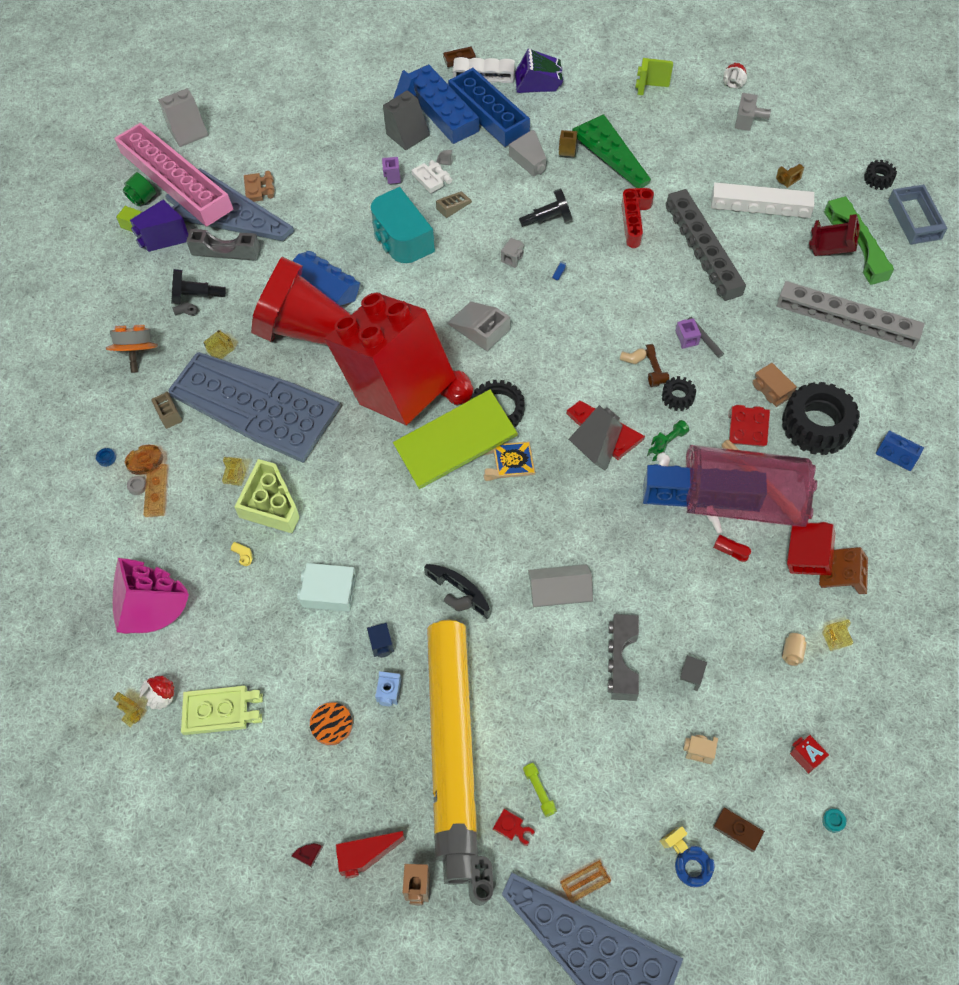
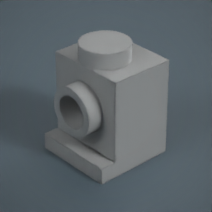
M510 238L501 250V262L516 268L517 260H520L524 254V250H522L524 247L523 242Z

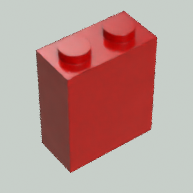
M792 522L787 561L791 574H832L836 536L834 524L827 522Z

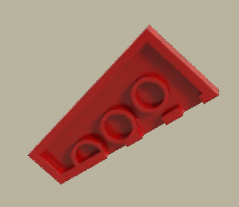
M579 400L567 410L566 414L581 426L595 408ZM622 424L623 426L612 456L616 460L621 459L641 443L645 436Z

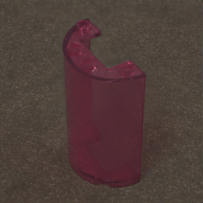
M690 445L686 452V468H690V488L686 498L687 513L806 527L808 520L812 519L813 494L817 490V480H814L816 466L812 465L809 458L700 445Z

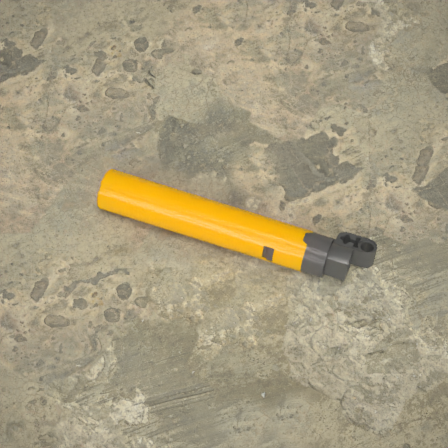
M441 620L432 623L427 628L435 859L443 861L444 884L457 885L468 883L471 902L481 906L489 901L493 895V874L490 860L485 856H478L466 626L456 620ZM478 864H480L481 869H484L481 875L479 869H475ZM476 888H483L486 892V898L478 897Z

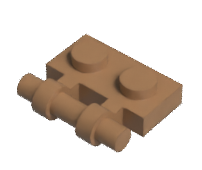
M265 171L264 177H260V173L244 175L245 195L247 198L256 202L263 201L264 195H267L268 198L274 197L275 189L272 185L273 176L271 172Z

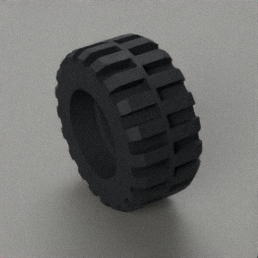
M813 382L808 383L807 386L799 387L798 390L792 393L782 416V427L786 431L785 435L787 438L792 439L791 443L801 447L800 450L810 451V454L815 455L817 453L828 455L829 452L833 454L846 447L858 427L860 412L857 410V403L853 402L854 398L850 394L847 395L843 388L839 389L834 384L827 385L826 382H819V384ZM805 412H823L833 419L835 425H818L812 422Z

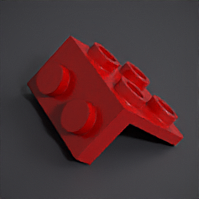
M732 406L728 413V418H731L730 442L740 445L766 446L768 443L770 410L763 407Z

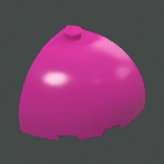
M118 558L113 583V617L117 633H149L168 626L184 610L189 596L187 589L179 580L175 582L171 579L170 573L156 567L154 570L144 566V562Z

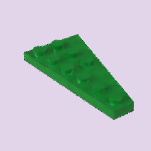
M604 114L572 129V131H577V139L636 188H643L650 183L651 178Z

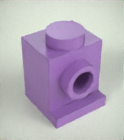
M398 157L382 158L384 177H387L388 184L401 183Z
M684 319L677 322L675 331L681 343V348L699 345L701 333L695 319Z

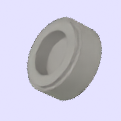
M134 476L128 480L127 489L132 495H140L146 491L147 483L143 477Z

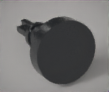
M562 189L553 191L556 199L555 202L538 209L535 208L533 213L520 217L521 226L524 227L536 221L539 224L541 221L559 214L562 215L564 223L573 220Z
M173 269L171 304L180 305L181 294L208 298V295L225 297L226 287L208 285L209 282L183 281V270Z

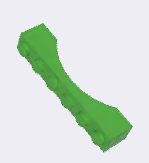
M846 196L828 201L824 211L833 225L849 223L850 215L857 214L853 204ZM857 214L860 223L858 244L864 256L863 274L870 285L888 281L894 271L893 265L886 258L884 251L881 250L876 239L873 238L868 227L861 220L860 215Z

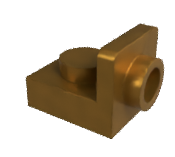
M798 164L789 170L781 166L778 168L776 179L788 188L802 178L804 166Z

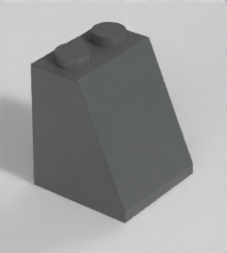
M408 90L383 105L386 135L404 150L410 149L430 136L418 98Z
M599 405L568 440L595 465L606 470L623 425L618 421L620 419L618 415L608 407L604 409Z

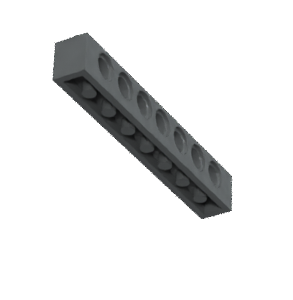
M687 189L668 194L665 204L666 209L671 212L673 221L678 224L681 234L686 237L688 246L694 250L695 257L700 260L702 269L709 275V280L715 285L718 295L724 301L743 296L746 287L744 280Z

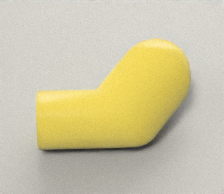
M234 542L231 546V551L239 554V563L241 565L249 566L253 560L251 549Z

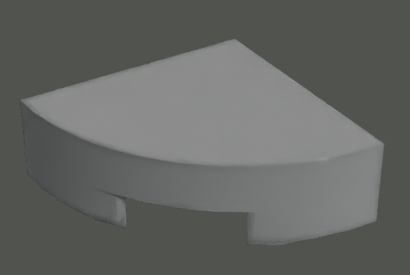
M452 150L440 152L436 163L451 166L453 162Z

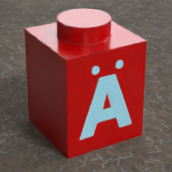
M811 735L806 739L800 737L792 744L794 749L790 753L808 774L829 756Z

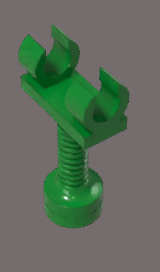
M679 420L673 425V431L666 436L661 432L654 436L651 445L654 444V447L648 450L647 457L654 453L656 455L652 461H657V455L665 452L669 442L677 436L682 437L689 432L688 424L683 420Z

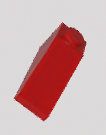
M403 831L336 844L338 868L341 876H345L347 879L358 877L360 872L366 871L405 841Z

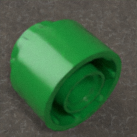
M135 172L124 183L123 193L136 206H140L142 203L145 205L157 194L149 181L138 172Z

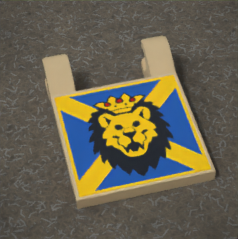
M530 442L503 443L483 454L489 455L494 453L496 469H485V481L497 478L535 475Z

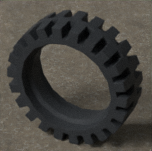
M493 380L492 384L490 381H487L485 385L483 383L479 385V389L476 388L471 399L491 389L493 394L506 395L514 401L515 410L507 417L512 425L516 427L521 422L525 410L524 396L521 390H518L515 384L512 386L509 381L505 384L504 380H500V383H497V380Z

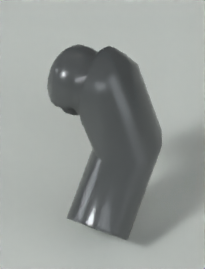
M188 302L172 307L175 316L181 313L194 316L198 313V308Z
M447 594L444 602L460 612L472 607L471 600L473 597L467 595L456 599L451 594Z

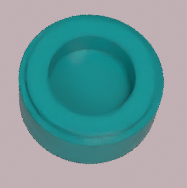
M829 809L822 817L824 827L833 833L842 831L847 823L844 813L838 809Z

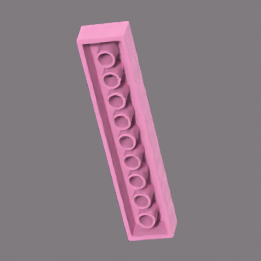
M141 122L114 138L123 156L206 227L234 210L225 191Z

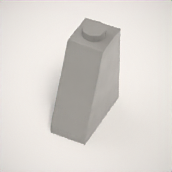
M534 130L509 144V157L533 177L546 170V156Z

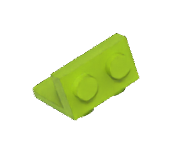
M643 58L642 66H638L637 76H640V79H636L635 88L638 89L637 95L644 94L645 85L669 87L673 62Z

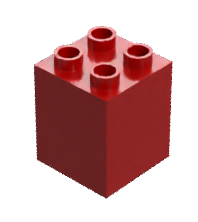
M378 292L371 293L362 299V306L353 314L339 319L335 323V329L324 339L358 403L407 426L456 377L426 309Z

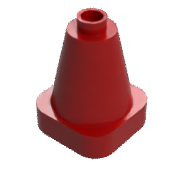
M282 256L257 302L252 317L251 333L269 342H272L277 334L327 345L324 338L335 329V323L339 319L351 314L301 276L302 265Z

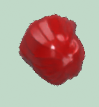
M453 370L456 379L440 394L446 397L452 404L462 405L471 399L474 388L469 377L463 371Z

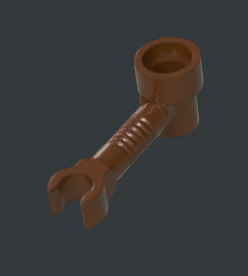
M647 344L646 356L654 372L648 374V382L650 387H656L666 383L669 379L668 372L662 373L656 358L654 345Z

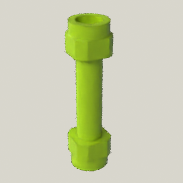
M534 763L526 765L522 769L527 780L530 779L542 804L540 808L545 817L555 814L557 812L553 800H549L538 777L539 771Z

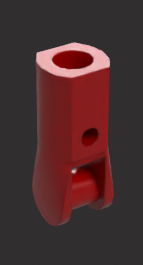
M722 535L718 536L713 547L741 562H746L751 554L750 547Z

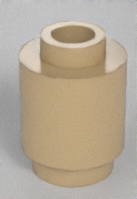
M790 633L785 639L782 659L787 664L797 666L803 663L807 645L803 635Z

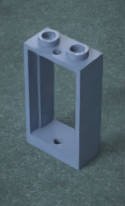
M924 184L892 190L888 202L910 245L943 239L948 228ZM917 199L930 226L915 228L902 202Z

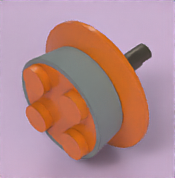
M126 325L115 326V330H110L113 344L107 346L106 350L129 351L131 373L138 372L136 350L156 348L158 344L150 342L151 329L145 328V325H134L133 328H127Z

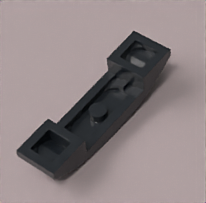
M426 564L424 566L425 575L441 586L446 580L464 594L471 595L473 597L471 600L472 609L486 619H489V605L483 594L471 581L446 567Z

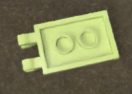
M246 686L183 692L181 733L183 735L240 730L246 729V723H262V714H259V710L247 712V702L262 703L263 694H260V690L247 691Z

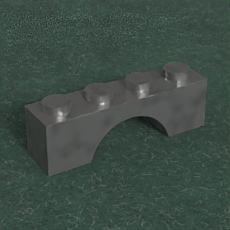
M190 229L186 241L191 255L257 260L260 249L257 235L254 233L240 232L239 236L234 240H221L212 236L207 230Z
M614 614L613 620L609 621L608 633L612 634V640L608 641V653H612V660H608V672L612 673V680H608L607 691L611 693V700L637 701L639 695V674L633 672L625 665L622 651L628 645L637 642L639 615Z

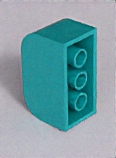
M401 187L388 191L372 201L371 214L375 239L377 242L380 241L382 243L384 251L388 252L395 261L399 263H412L435 252L433 228Z

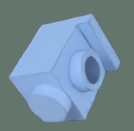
M379 671L375 698L380 705L392 706V704H398L402 682L400 674ZM384 687H390L391 689L386 691Z

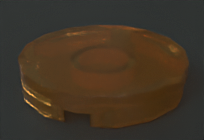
M150 444L138 447L139 450H132L125 458L127 470L135 475L152 472L163 461L161 450L156 445Z

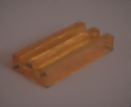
M599 860L562 880L560 884L568 900L575 903L609 884L611 879L606 874L607 872ZM598 868L599 872L570 888L567 887V884ZM601 876L604 880L575 896L571 895L575 890Z

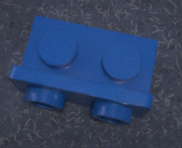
M889 430L876 454L911 471L924 447Z

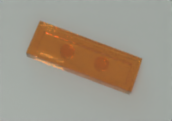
M167 464L147 465L143 513L145 517L164 516Z

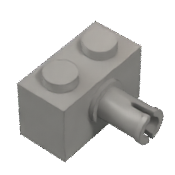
M742 93L735 129L750 131L755 117L769 120L771 109L758 108L756 106L758 95Z

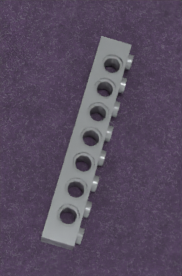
M788 281L784 283L776 306L911 349L916 348L925 323Z

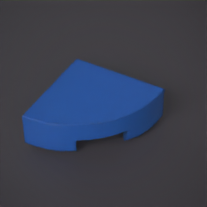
M560 260L552 278L559 280L566 267V263Z

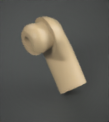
M640 348L631 354L622 351L620 360L637 364L646 358V350Z

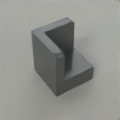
M687 655L680 679L695 684L694 690L698 691L707 662Z

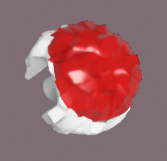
M734 62L728 66L723 74L724 84L736 89L743 87L747 81V72L744 65Z
M165 676L149 678L143 682L139 697L146 696L148 699L147 706L151 709L161 710L166 708L173 700V682Z

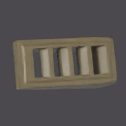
M460 191L437 200L436 209L445 218H448L472 203V200Z
M168 392L151 399L166 429L182 422Z

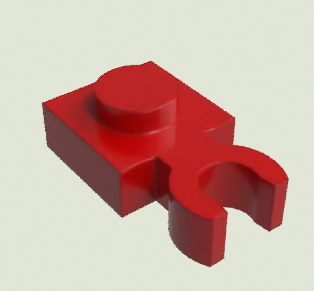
M505 809L493 827L494 831L511 841L517 836L520 843L524 846H528L529 842L523 838V835L529 833L534 836L535 834L532 828L521 827L523 820Z

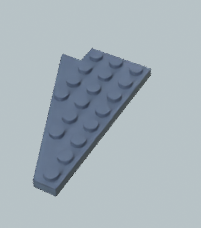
M511 873L502 892L503 898L576 985H674L683 958Z

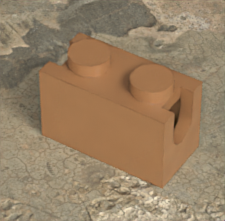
M773 363L755 373L757 378L752 382L754 387L766 396V399L776 407L789 400L797 388Z
M404 864L402 893L405 900L410 901L409 904L421 906L423 902H429L430 870L428 865Z

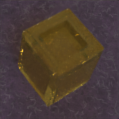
M218 330L203 342L207 353L215 358L223 359L234 350L231 339L221 330Z
M224 457L223 462L226 468L222 478L223 484L242 486L246 473L243 460L240 458Z
M850 619L829 624L823 630L822 634L830 651L853 645V640L848 632V627L851 624Z

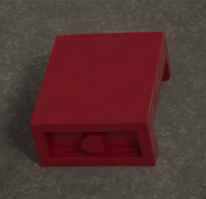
M857 214L850 215L849 223L821 226L819 220H816L811 230L812 239L809 241L810 250H813L814 255L822 256L857 251L860 231Z

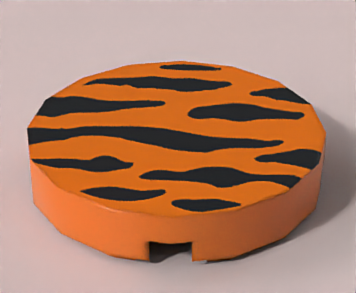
M336 702L325 703L319 706L310 718L312 735L319 743L324 745L339 744L350 735L353 720L349 710Z

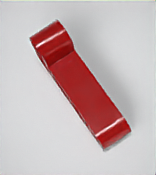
M629 188L623 191L621 207L626 244L631 248H637L641 245L643 229L640 210H648L652 207L654 192L650 188Z

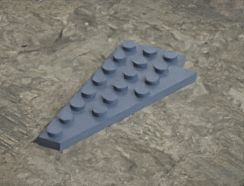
M198 169L228 194L234 209L210 224V227L241 233H254L260 237L284 241L294 232L293 226L205 170ZM169 194L165 196L166 200L174 205L172 208L183 217L184 221L204 225Z

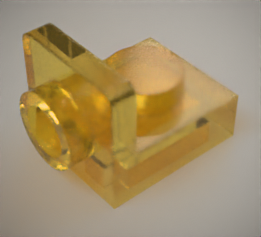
M117 692L113 697L118 703L116 707L125 713L122 721L131 727L140 720L144 710L137 703Z

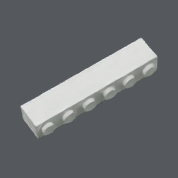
M714 182L711 208L811 218L814 209V192Z

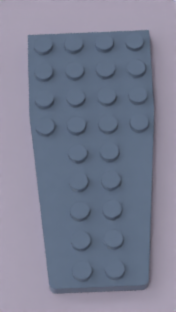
M200 352L193 356L168 390L171 397L263 446L302 463L305 462L341 407L340 402L297 384Z

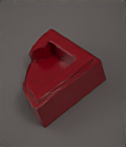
M315 843L298 848L292 854V857L312 868L323 846Z

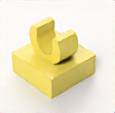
M683 826L676 827L659 840L664 848L673 847L677 854L683 853L688 849V846L682 840L687 835Z

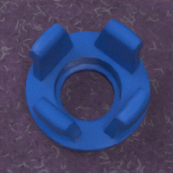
M699 846L689 847L678 855L675 862L678 878L690 887H701L707 884L715 869L714 860L710 859ZM690 860H696L702 867L701 874L697 877L689 876L685 870V865Z

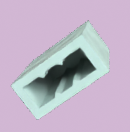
M306 563V568L301 573L302 588H299L297 593V599L300 600L302 607L350 612L356 579L354 567Z

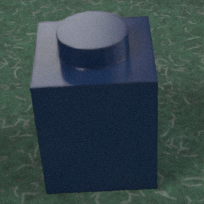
M387 622L367 627L374 657L383 658L394 652Z

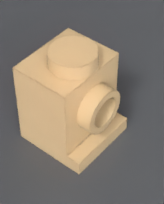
M703 735L685 738L683 750L687 751L685 758L712 764L715 759L718 738L713 737L712 741Z

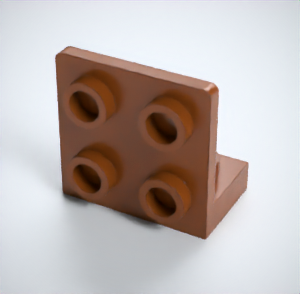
M861 547L834 550L832 574L820 575V587L852 586L858 594H867V555Z

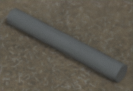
M696 322L701 333V339L718 358L724 355L722 350Z

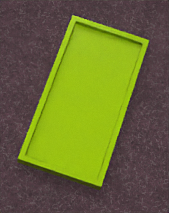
M490 389L397 439L393 444L417 487L421 489L518 436V433Z

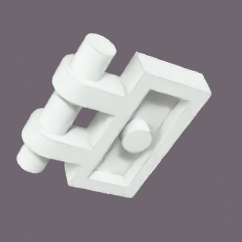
M433 160L429 162V166L423 163L411 170L413 177L430 194L443 187V182L447 184L452 183L450 174L447 171H443L441 165Z

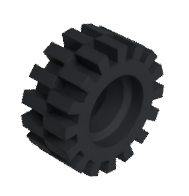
M872 161L867 166L864 181H866L867 185L870 184L869 187L872 188L874 186L876 190L878 188L880 190L888 189L895 180L897 174L896 167H893L892 163L889 165V161Z
M677 376L676 380L672 377L671 381L669 379L666 381L662 391V401H664L665 406L669 404V409L674 407V411H677L678 408H680V411H684V407L687 410L693 405L696 389L695 384L691 385L692 381L690 379L687 382L686 377H683L682 380L680 376ZM675 390L683 391L686 394V396L676 397L672 394V392Z

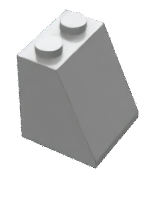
M188 88L158 99L167 127L179 147L208 136L194 97Z

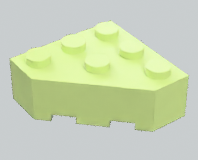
M258 459L234 506L241 519L293 533L300 518L296 505L276 464Z

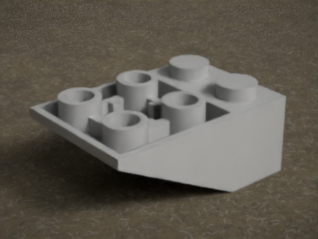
M471 301L447 322L448 325L486 351L510 330V316L496 307Z

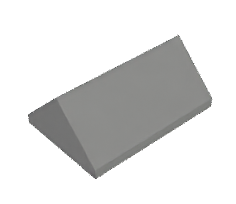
M587 564L528 570L533 607L593 602L592 574Z

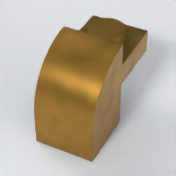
M561 130L559 155L575 157L577 131Z

